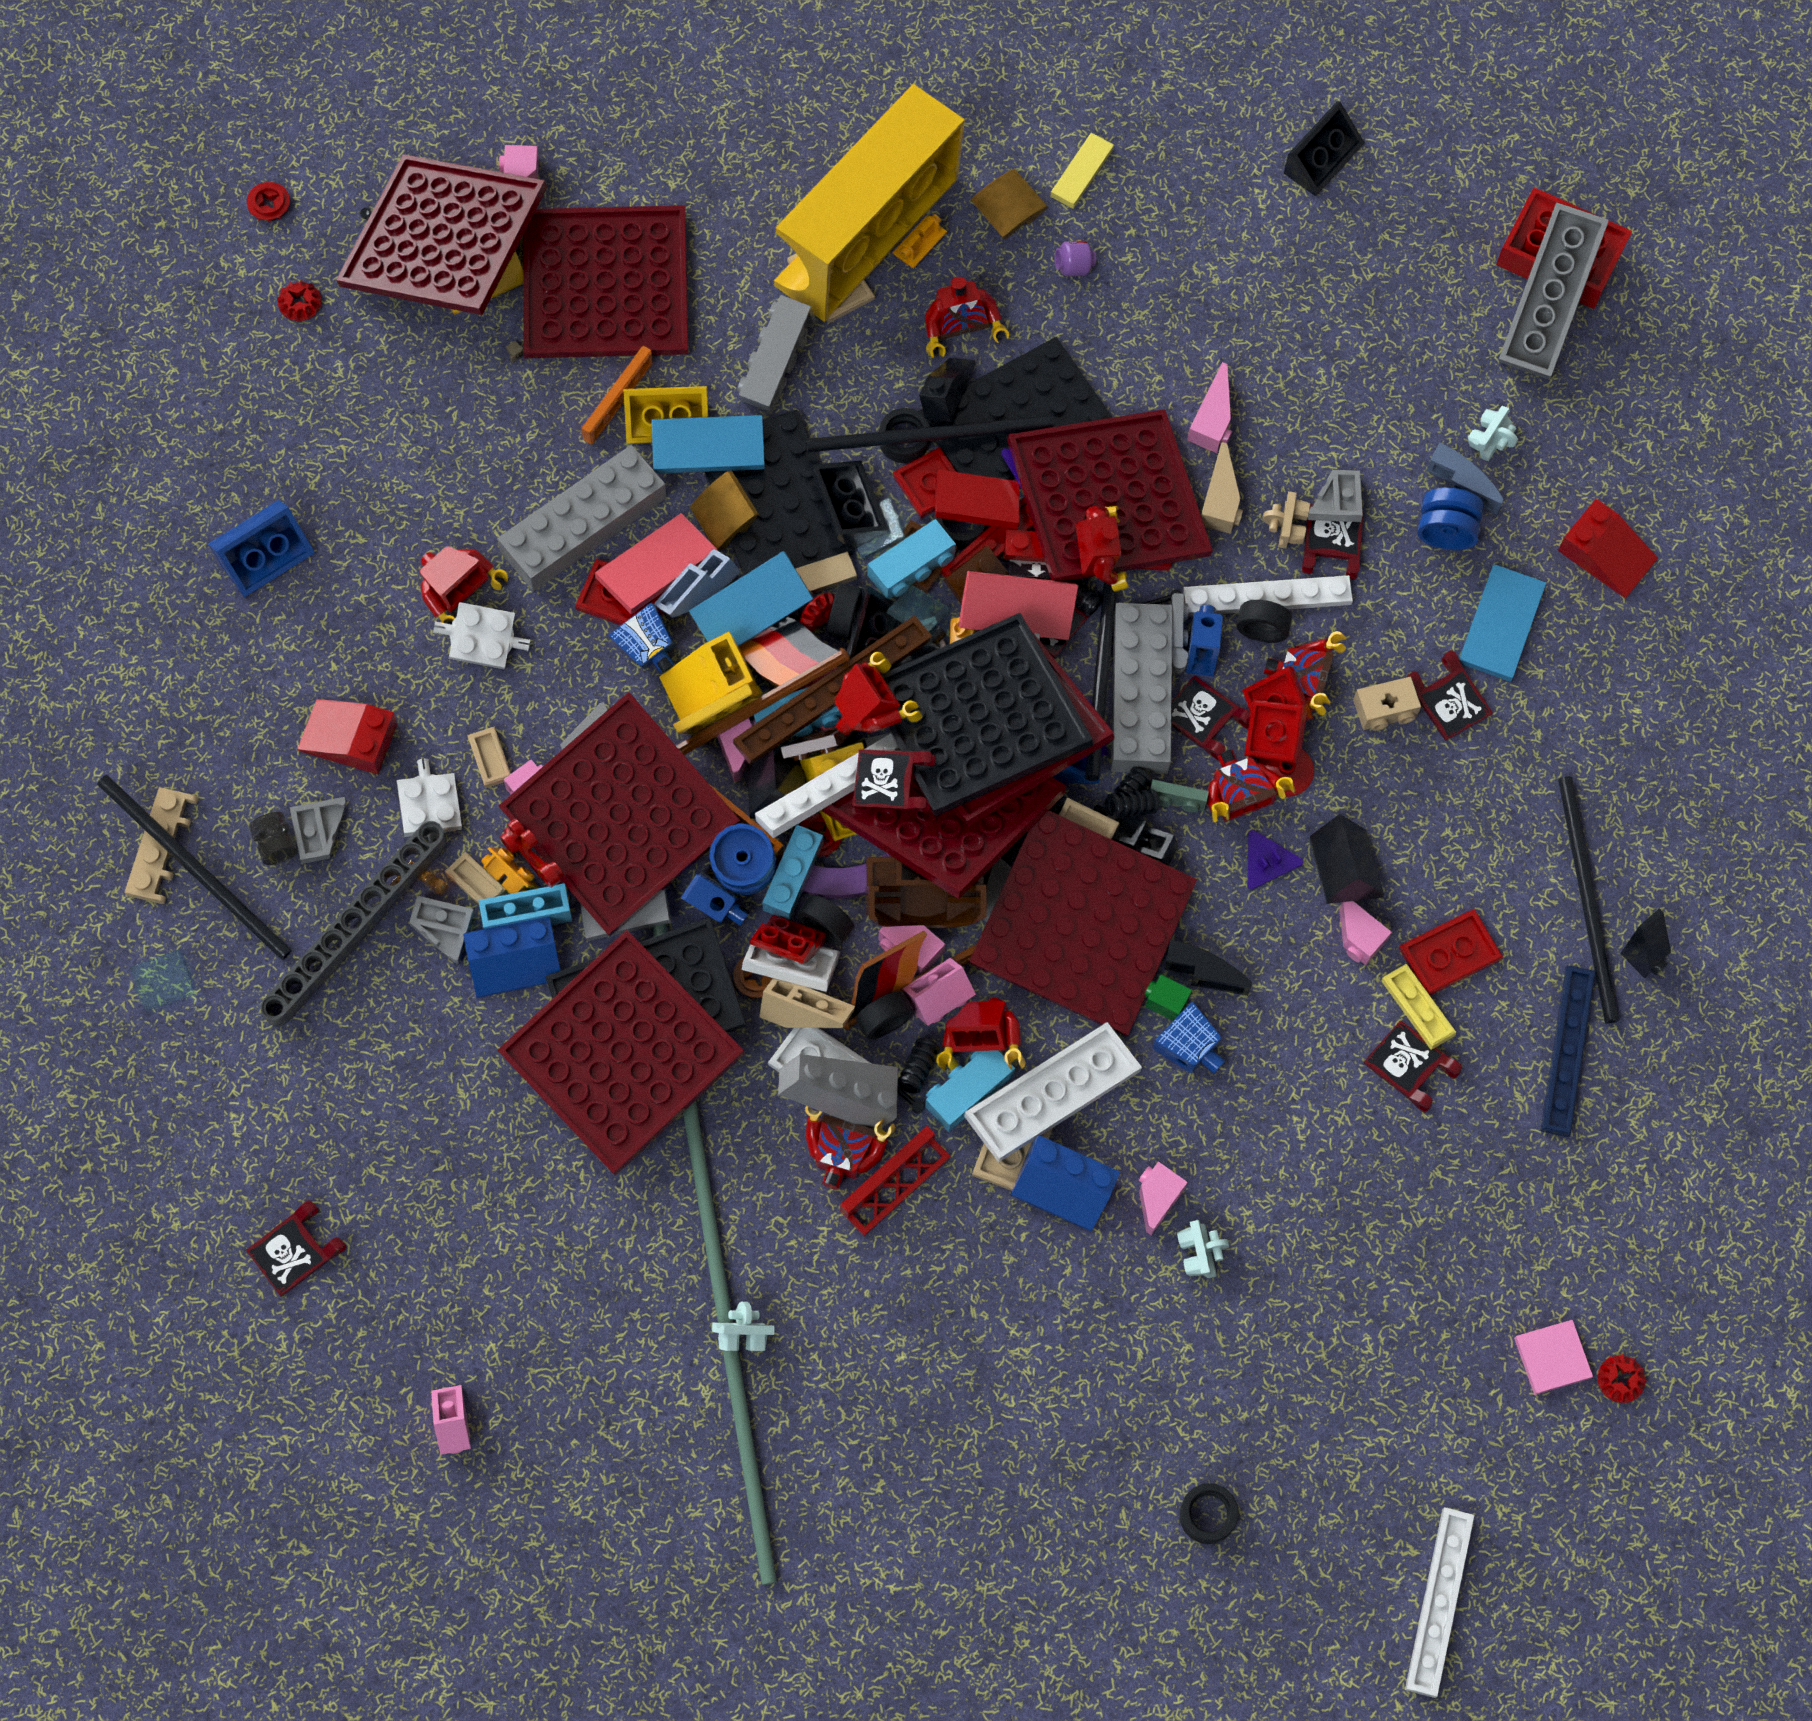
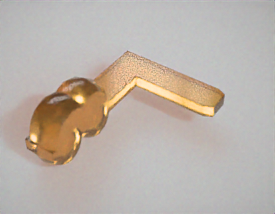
M410 860L408 864H414V862ZM425 870L418 878L439 895L445 894L449 886L430 871ZM397 875L390 885L393 886L399 883L401 877Z

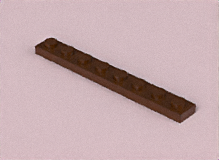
M914 615L851 658L849 663L845 662L735 737L733 744L751 765L836 706L835 698L841 689L844 675L852 670L855 664L870 663L871 655L875 652H881L885 659L889 660L892 668L932 640V635Z

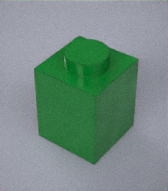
M1161 974L1157 982H1150L1144 994L1148 998L1146 1008L1174 1021L1184 1010L1192 990Z

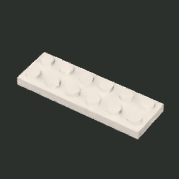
M1107 1022L965 1112L964 1117L999 1163L1033 1141L1038 1135L1041 1136L1141 1072L1142 1067Z

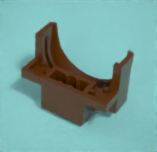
M866 857L865 911L874 924L882 927L924 925L926 928L932 929L974 925L987 917L986 885H983L982 876L958 899L894 857Z

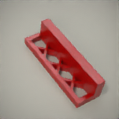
M926 1126L840 1204V1212L865 1237L945 1164L951 1156L935 1141V1133ZM929 1146L941 1156L934 1164H921V1153ZM918 1157L917 1164H912L911 1162ZM904 1168L917 1169V1179L912 1184L899 1183V1173ZM921 1169H927V1170L920 1176V1171H921ZM896 1177V1183H889ZM882 1188H896L895 1200L890 1204L878 1203V1192ZM899 1188L906 1189L899 1195ZM874 1197V1203H867ZM861 1208H874V1219L865 1227L854 1216ZM877 1208H885L877 1215Z

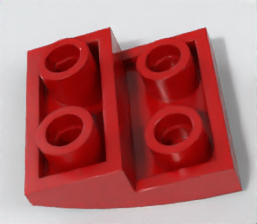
M773 914L767 924L762 923L751 938L750 944L805 964L822 947L825 942L826 933Z

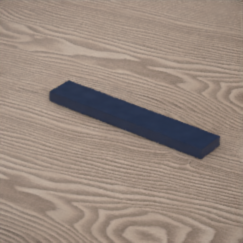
M1569 965L1565 967L1540 1132L1570 1137L1596 972L1594 970Z

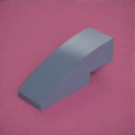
M1439 442L1429 462L1427 472L1450 482L1448 488H1457L1477 495L1483 501V509L1497 515L1504 499L1494 484L1470 460Z
M713 549L698 567L689 563L653 605L672 618L682 615L721 591L741 571L729 557Z

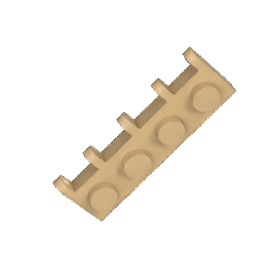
M159 787L150 816L175 838L179 826L189 828L191 824L190 820L182 818L186 803L197 804L199 798L195 795ZM144 831L124 893L126 896L165 904L166 897L158 895L157 892L162 878L167 880L173 879L174 874L165 870L170 854L146 831Z

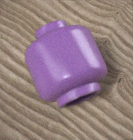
M1065 241L1055 251V267L1057 270H1060L1063 276H1086L1090 272L1091 267H1094L1096 264V253L1094 250H1091L1090 245L1085 241Z

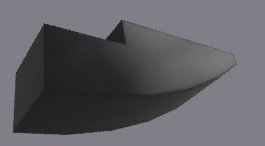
M1095 805L1094 811L1108 817L1105 807ZM1135 817L1112 819L1120 823L1112 840L1169 866L1179 846L1173 834L1149 827L1146 821Z
M1170 939L1164 970L1192 974L1191 986L1249 995L1252 982L1234 966L1207 950Z

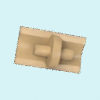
M1288 491L1284 513L1280 511L1281 506L1279 504H1273L1272 510L1263 513V521L1269 525L1270 532H1277L1278 526H1281L1278 544L1280 548H1287L1288 543L1303 544L1306 526L1292 524V518L1307 521L1310 503L1297 500L1295 492Z

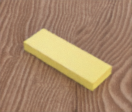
M1090 133L1052 189L1050 197L1074 209L1113 151L1114 144Z
M1407 964L1382 978L1384 986L1431 1050L1456 1035L1452 1025Z

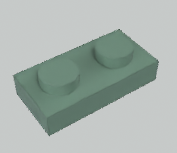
M1152 780L1150 788L1156 791L1159 797V806L1167 807L1172 804L1181 806L1187 812L1204 811L1209 791L1158 780Z

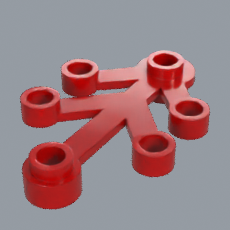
M516 818L507 824L508 827L503 830L504 833L499 836L506 849L512 854L520 852L541 880L543 879L550 888L563 884L560 878L564 874L554 861L550 864L548 862L545 863L532 851V847L538 844L534 834L529 829L525 831L522 824Z

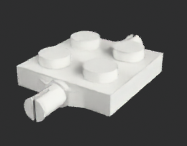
M459 602L457 616L452 625L435 621L433 633L450 635L451 648L449 659L505 669L507 655L511 648L528 651L530 639L514 637L512 627L515 613Z
M422 759L417 760L419 776L397 780L404 837L412 836L423 823L428 821L439 823L444 833L462 830L454 773L443 775L431 774L429 759H424L425 769H423ZM430 833L427 835L428 841L431 843L435 842L439 838V834Z

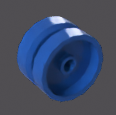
M1437 488L1426 492L1422 499V516L1418 524V537L1424 543L1440 549L1458 551L1474 547L1479 540V522L1483 514V501L1477 495L1457 488Z
M749 824L732 825L717 834L711 844L709 856L711 866L717 880L725 889L734 894L751 895L760 892L772 881L776 873L777 859L770 839L759 828Z

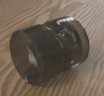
M267 813L250 823L249 829L254 841H257L259 844L257 849L263 864L276 865L293 858L297 854V846L292 834L288 833L290 828L283 813Z

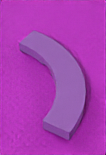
M886 853V854H884V855L881 856V857H892V856ZM866 863L848 868H826L814 865L802 894L807 893L833 899L864 896Z

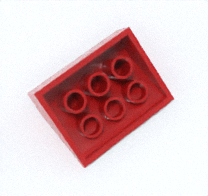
M1534 187L1502 247L1496 265L1528 279L1556 202L1590 214L1593 213ZM1608 221L1579 303L1595 309L1632 233L1631 230Z

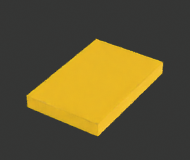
M746 684L674 723L673 726L677 733L693 735L758 699L763 693L759 686Z

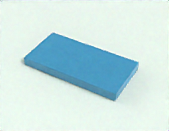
M762 415L652 419L653 470L655 473L765 469Z
M783 551L695 606L689 612L707 642L730 632L738 646H741L805 606L814 598L786 552Z
M1493 564L1459 658L1460 663L1511 682L1546 582Z

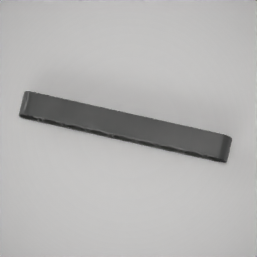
M435 821L423 823L264 998L260 1009L269 1024L279 1027L289 1022L444 850L447 839L439 823ZM430 833L439 834V838L435 842L425 841V838ZM411 854L420 855V859L416 863L408 864L406 862V859ZM398 875L401 877L396 885L387 884V880L391 876ZM372 897L381 898L379 905L375 907L367 906L369 899ZM359 918L362 920L359 927L355 929L348 928V923L352 919ZM332 941H342L339 949L334 951L328 949ZM319 961L323 963L318 972L309 971V967L313 962ZM293 984H303L302 990L298 994L289 993V989ZM273 1006H283V1010L278 1016L269 1015Z

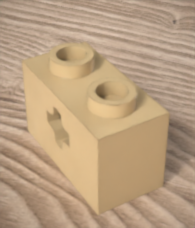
M1411 677L1357 689L1353 699L1363 730L1372 728L1373 731H1378L1386 728L1391 723H1410L1415 720L1421 708Z

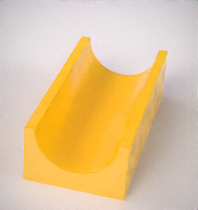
M912 84L776 226L775 233L796 252L797 257L774 280V286L791 299L811 306L814 315L825 322L958 180L965 119L915 84Z

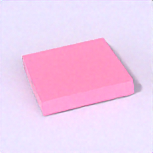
M1573 1320L1521 1334L1514 1338L1534 1395L1582 1382L1593 1377Z

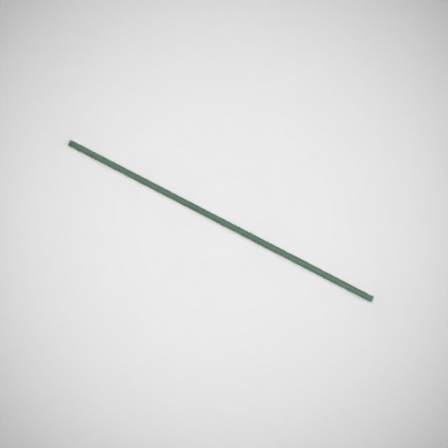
M666 924L652 927L653 936L656 937L667 933ZM695 1101L683 1112L717 1320L718 1323H733V1319L728 1317L731 1306ZM723 1350L761 1583L763 1586L777 1583L739 1354L738 1351Z

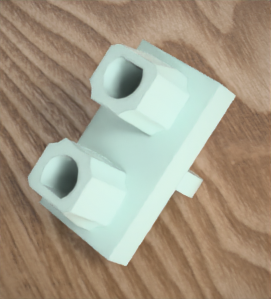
M1501 406L1498 412L1486 409L1481 417V426L1487 428L1486 431L1482 432L1474 429L1468 436L1469 446L1480 451L1481 458L1489 462L1496 449L1503 450L1505 446L1514 447L1518 442V438L1514 434L1516 427L1508 417L1510 410L1507 407Z
M1199 1220L1190 1222L1191 1227L1177 1233L1180 1247L1183 1250L1195 1247L1197 1256L1184 1259L1185 1272L1189 1276L1204 1275L1207 1278L1216 1277L1212 1252L1215 1261L1224 1260L1222 1250L1229 1247V1242L1227 1239L1219 1240L1217 1230L1209 1232L1211 1241L1209 1242L1205 1224H1200Z
M740 1302L736 1310L729 1311V1319H736L737 1323H712V1332L719 1333V1349L725 1351L739 1350L740 1334L746 1335V1350L765 1351L767 1335H774L773 1325L751 1323V1320L759 1319V1311H752L751 1305L748 1302Z

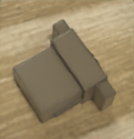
M516 341L506 346L507 352L511 355L510 360L512 363L524 355V347L520 346Z

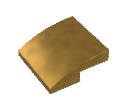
M1015 168L992 181L970 199L1004 240L1009 238L1025 222L1029 225L1048 208Z
M732 470L727 471L715 480L690 506L691 511L710 542L717 548V551L724 550L735 535L739 532H745L759 515Z

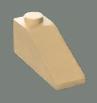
M1222 442L1201 517L1206 528L1231 534L1233 525L1239 526L1243 510L1238 509L1240 495L1228 445Z
M773 978L763 991L760 1018L785 1028H843L854 1012L855 1006L806 986Z

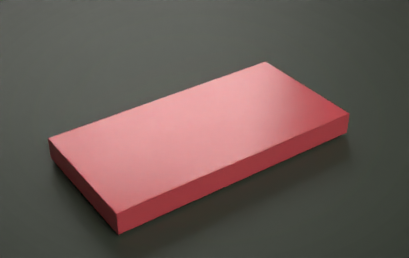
M680 513L596 571L595 578L630 614H633L666 591L689 563L698 567L713 549L717 550V548Z
M967 571L958 626L965 629L982 630L1021 613L1033 633H1040V637L1069 640L1078 585L1076 583Z

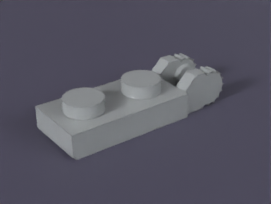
M1174 593L1170 601V605H1172V673L1174 675H1181L1185 672L1188 663V653L1183 649L1188 644V630H1183V620L1188 619L1189 606L1188 603H1184V594Z

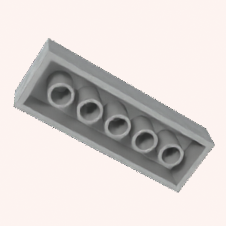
M1556 202L1500 354L1499 363L1548 380L1551 379L1606 231L1608 219Z
M630 445L498 537L500 553L534 592L666 499L665 483L637 450Z
M1116 603L1113 625L1112 731L1114 732L1115 739L1111 741V772L1130 773L1131 768L1139 767L1147 773L1168 774L1171 763L1172 605Z

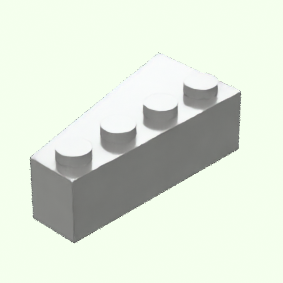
M780 295L778 302L774 301L770 308L769 317L771 319L767 327L764 326L758 338V342H761L757 352H752L748 361V367H750L746 377L743 376L737 388L742 402L771 413L786 385L787 378L784 377L785 373L790 374L796 364L797 353L795 352L797 348L803 349L807 341V327L813 329L816 323L811 306Z
M799 1054L779 1069L778 1095L850 1123L874 1129L876 1123L884 1119L882 1123L883 1128L897 1118L898 1067Z

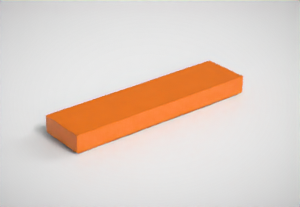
M645 346L641 347L581 429L585 442L594 444L623 405L624 389H634L653 364L650 349Z

